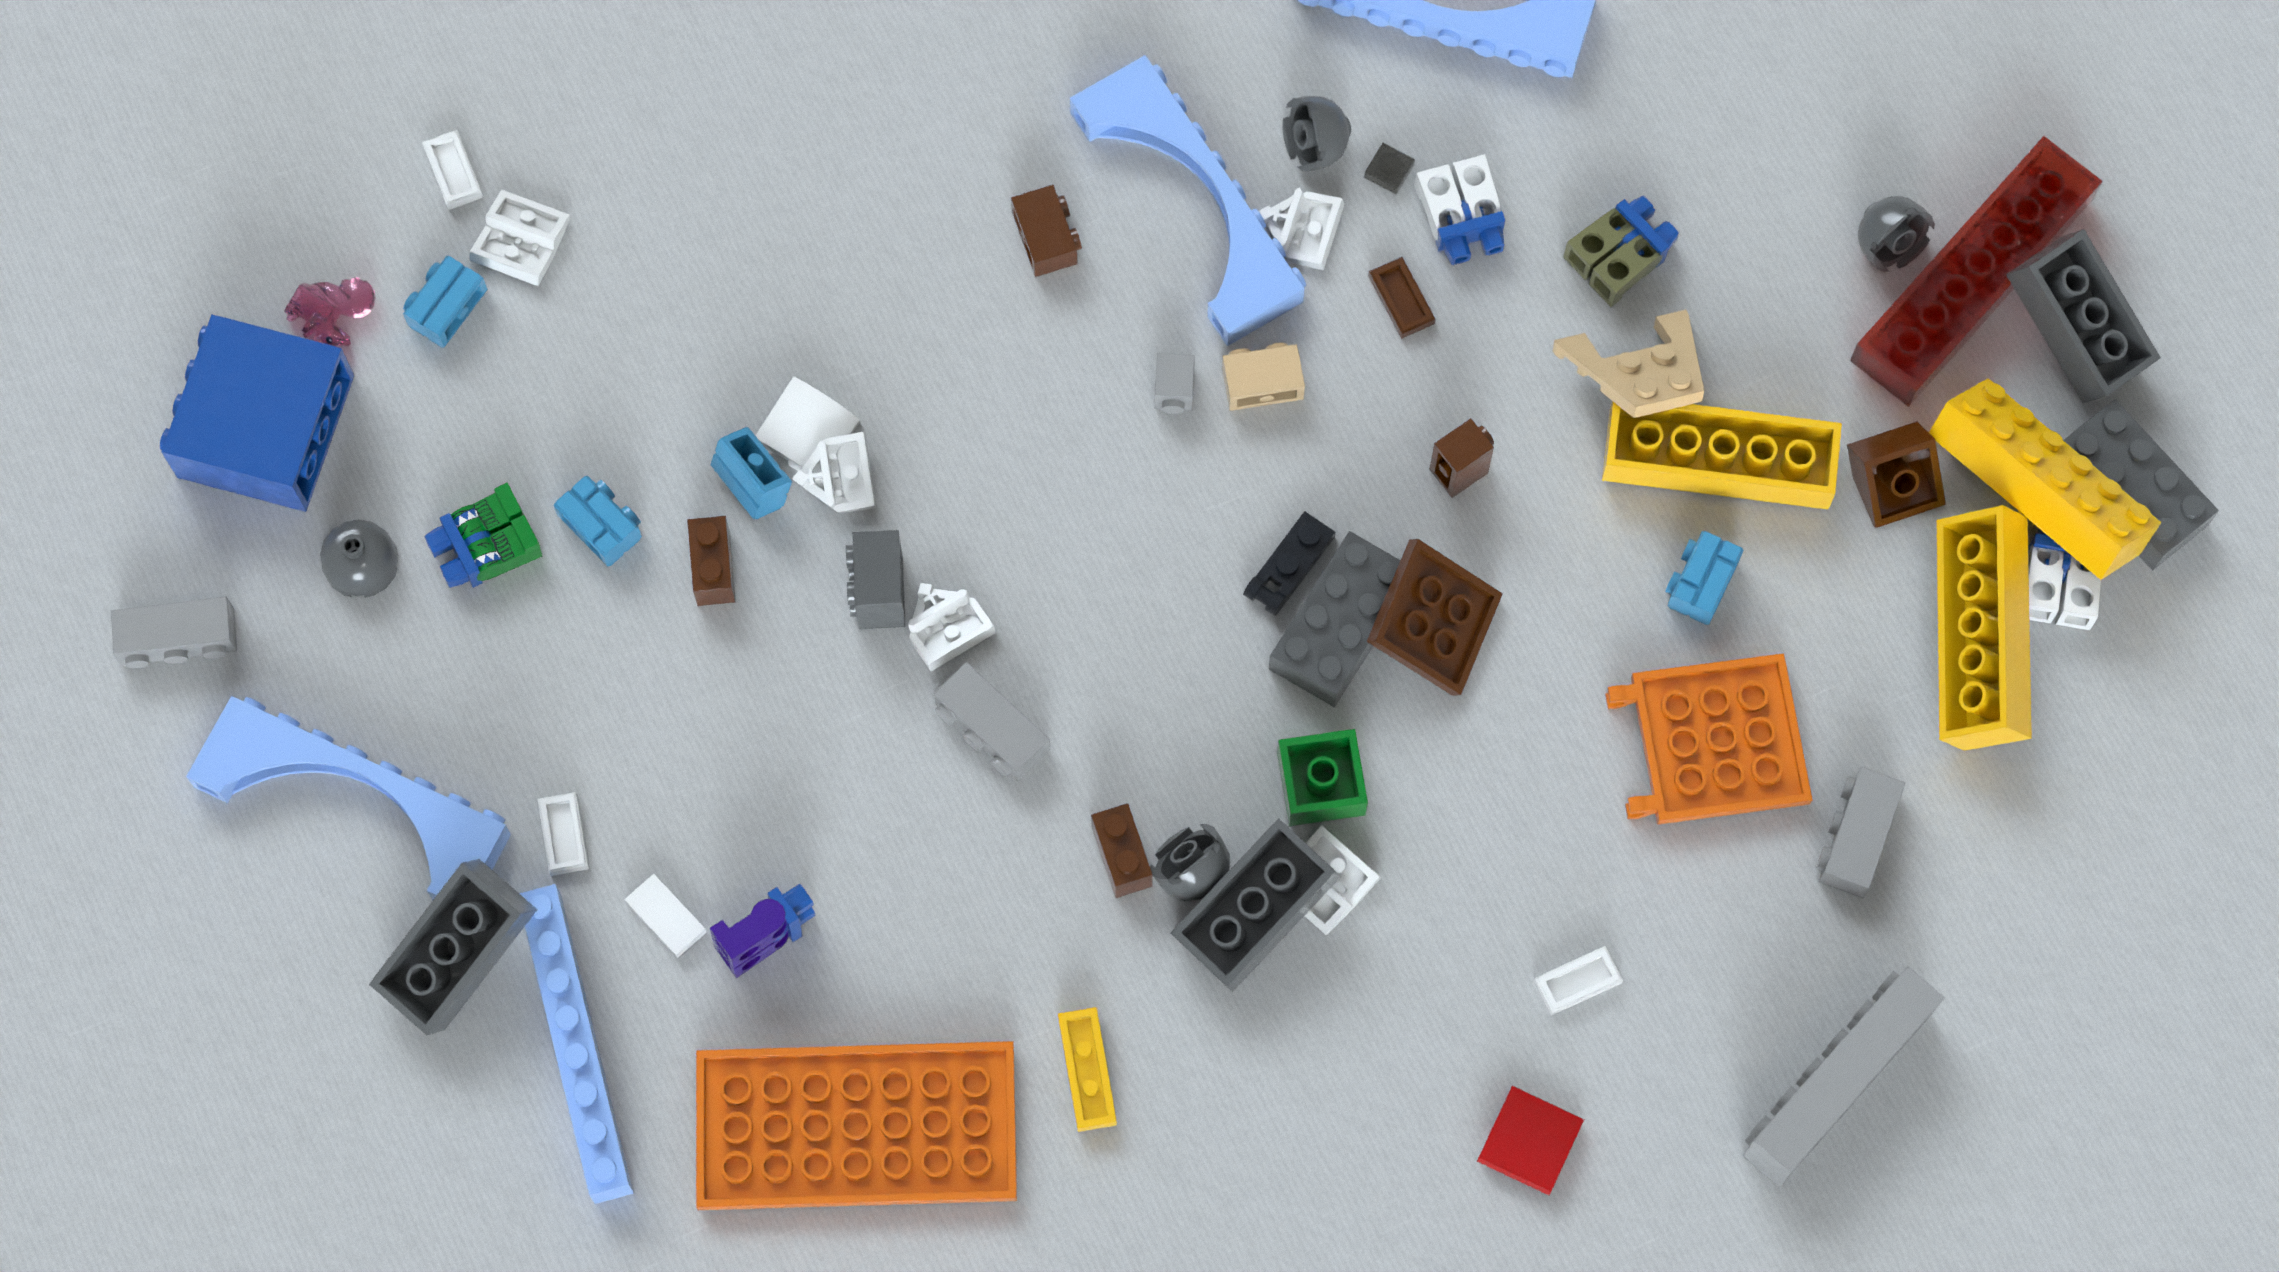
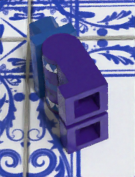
M800 883L784 894L780 892L778 887H775L767 893L768 899L761 900L755 904L751 914L728 928L723 919L709 928L714 948L736 979L782 948L787 943L788 938L795 942L802 937L801 925L816 915L812 908L814 906L813 901Z

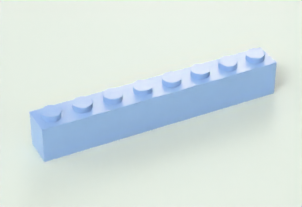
M556 884L519 893L538 909L526 924L525 929L589 1196L597 1204L634 1194L562 896Z

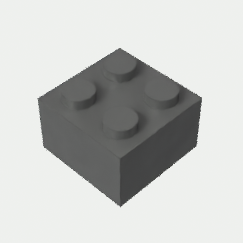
M899 530L852 532L853 545H846V565L849 572V581H854L847 582L848 605H850V617H857L859 629L905 627L903 553Z

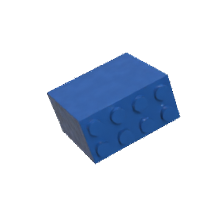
M211 314L208 325H204L199 332V350L195 360L191 359L187 365L185 380L187 382L184 391L175 398L172 409L174 418L170 429L166 428L161 436V453L179 479L307 512L355 376L348 360L340 347Z

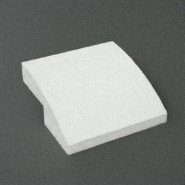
M501 190L486 214V226L470 250V261L539 286L562 240L570 215Z
M793 376L755 436L766 449L788 460L790 467L801 470L818 447L817 444L820 440L824 442L829 437L853 434L860 423V419L830 397Z
M1321 825L1306 844L1337 872L1340 879L1310 909L1305 917L1325 935H1328L1372 889L1381 876L1331 831Z

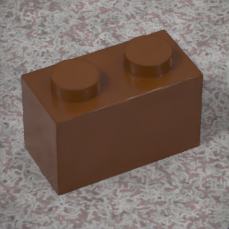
M1049 185L1011 197L1012 214L1034 276L1038 277L1077 265V250H1081L1082 245L1076 228L1069 229L1066 218L1070 217V211L1064 195L1058 197L1054 185Z
M1470 418L1434 443L1429 470L1451 498L1489 473L1494 450V440L1484 426L1478 427Z
M726 516L687 519L693 593L697 606L736 602L730 530Z
M1126 803L1091 814V827L1115 899L1153 887V875L1129 804Z

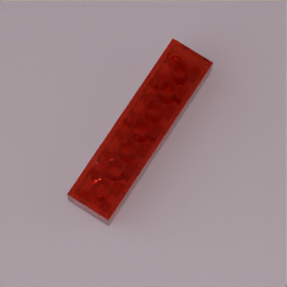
M2043 136L1857 343L1850 361L1909 407L2012 292L2014 288L2006 274L2060 238L2092 202L2103 181Z

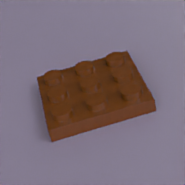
M1409 539L1366 642L1450 695H1461L1503 593L1420 539Z

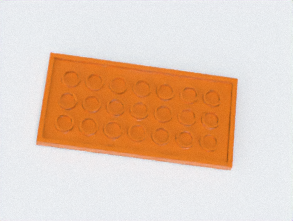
M1013 1041L696 1050L697 1210L1017 1201Z

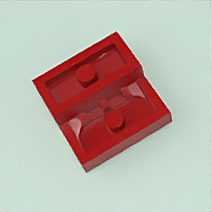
M1512 1086L1477 1162L1550 1196L1585 1119Z

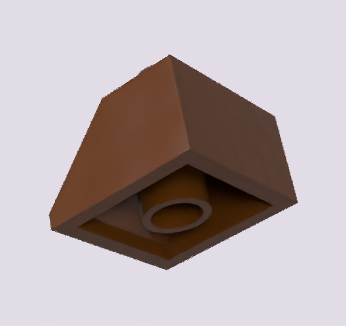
M1918 421L1847 444L1852 476L1875 528L1946 505L1935 438Z

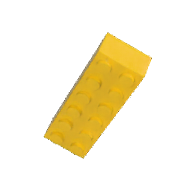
M1989 378L1947 401L1929 431L1937 443L2100 580L2139 556L2161 524V521L2153 516L2146 506L2135 501L2121 489L2117 482L2106 477L2092 465V462L2087 457L2076 452L2063 441V438L2058 433L2046 427L2029 409L2021 406L2005 392L2003 387L1992 382Z
M1612 401L1609 410L1602 481L1828 510L1836 492L1842 423L1696 404L1633 418Z
M2001 505L1938 519L1936 523L1939 740L1966 751L2032 739L2028 518Z

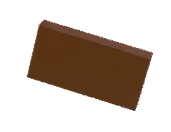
M1403 257L1369 271L1368 277L1401 339L1435 324L1436 319Z

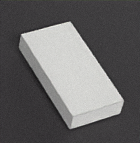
M457 129L422 142L448 210L483 198Z
M572 792L538 799L550 876L589 869L577 793Z
M652 874L624 899L626 904L677 958L707 932L701 923L655 874Z
M1606 946L1534 979L1551 1016L1622 984L1623 981Z

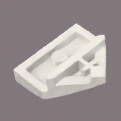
M1299 187L1294 190L1293 196L1272 208L1268 205L1259 211L1273 238H1276L1281 243L1288 262L1324 270L1344 208L1342 198L1313 192L1303 193Z
M864 432L829 437L824 442L820 440L814 453L803 468L799 469L793 477L796 483L837 513L877 508Z
M920 583L917 593L919 596L913 618L908 623L911 632L909 638L930 671L935 670L996 633L993 623L976 599L969 597L967 590L961 589L958 592L933 589L931 584Z

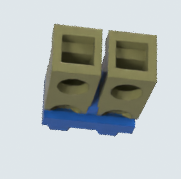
M1641 196L1630 203L1623 199L1614 209L1605 213L1567 241L1563 258L1584 280L1590 277L1589 285L1610 307L1621 300L1623 294L1640 279L1647 276L1655 267L1657 268L1665 261L1668 250L1677 241L1679 235L1678 230L1670 222L1664 221L1656 229H1653L1646 222L1654 216L1655 209L1645 196Z

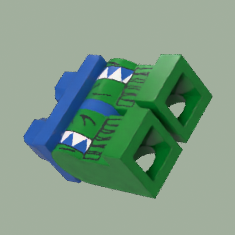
M508 482L494 489L495 493L476 503L461 507L451 515L448 513L439 517L441 526L424 536L434 558L452 549L457 556L456 559L439 566L449 588L470 581L474 588L483 584L485 580L497 577L543 556L539 542L525 515H523L522 509Z

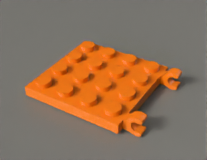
M1784 653L1636 672L1631 675L1632 684L1616 685L1607 688L1608 693H1605L1608 709L1621 708L1633 703L1636 704L1652 795L1628 798V803H1625L1628 819H1638L1656 814L1657 824L1659 825L1810 805L1813 801Z

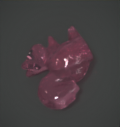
M356 277L343 279L339 286L330 282L302 283L284 310L288 314L286 320L293 322L299 317L306 321L302 329L304 338H308L315 332L313 341L332 346L351 345L350 336L336 325L340 315L350 318H361L369 314L374 307L376 293L370 283Z

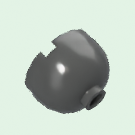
M1321 96L1293 98L1287 103L1286 108H1291L1290 117L1283 118V137L1289 157L1295 159L1297 156L1302 166L1297 168L1307 172L1320 170L1331 166L1340 159L1345 152L1351 135L1350 121L1342 109L1331 99Z
M1902 196L1888 197L1871 204L1866 209L1858 228L1859 245L1866 258L1877 269L1883 272H1890L1886 267L1897 263L1896 266L1900 269L1920 255L1930 241L1926 236L1929 226L1934 230L1935 223L1932 216L1915 201Z
M360 519L344 522L332 529L323 541L320 552L322 571L332 588L344 596H374L386 589L397 573V548L389 534L373 522Z
M1200 824L1203 830L1195 832L1190 827L1185 828L1170 837L1157 850L1155 856L1159 861L1156 867L1151 864L1150 869L1155 880L1169 895L1183 901L1203 899L1230 870V853L1222 837L1211 825Z

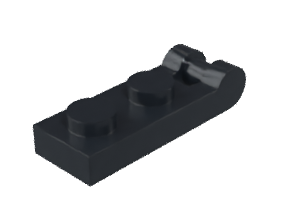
M1304 511L1258 574L1249 582L1243 595L1252 601L1257 599L1266 605V611L1276 616L1335 538L1336 532ZM1271 581L1280 588L1274 593L1265 586Z

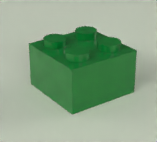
M1355 729L1278 740L1277 757L1289 827L1366 815L1368 800Z

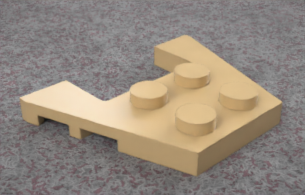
M1687 310L1656 316L1654 329L1664 344L1633 352H1624L1616 356L1602 358L1585 333L1554 340L1552 351L1559 359L1564 357L1569 359L1578 367L1577 373L1582 377L1589 375L1601 385L1600 391L1633 418L1699 403L1703 400L1704 386Z

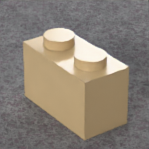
M1274 343L1267 346L1266 349L1256 351L1240 348L1231 351L1228 355H1223L1222 372L1229 411L1304 400L1305 383L1297 344L1288 346L1287 343Z

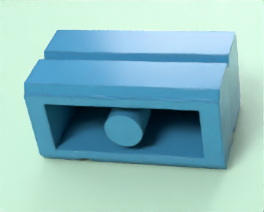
M449 255L445 257L441 264L436 262L430 267L425 278L426 284L419 293L416 291L411 293L403 307L405 311L403 316L407 325L442 348L447 345L488 290L481 275L465 267Z
M742 428L718 440L715 449L716 453L713 455L710 465L753 519H759L783 507L792 481L779 468V464L750 428Z
M587 475L578 481L570 491L562 495L553 506L557 516L609 567L621 558L624 552L630 550L640 541L642 536L638 525L641 521L628 506L620 509L612 501L615 498V494L602 480L595 483Z
M1706 531L1701 532L1697 541L1690 539L1681 557V560L1687 562L1682 574L1674 571L1665 590L1666 593L1671 594L1667 606L1683 615H1689L1690 618L1709 625L1744 551L1742 547L1729 541H1723L1720 537Z

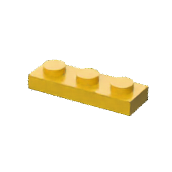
M1097 1007L1058 1013L1078 1132L1116 1126L1117 1120Z

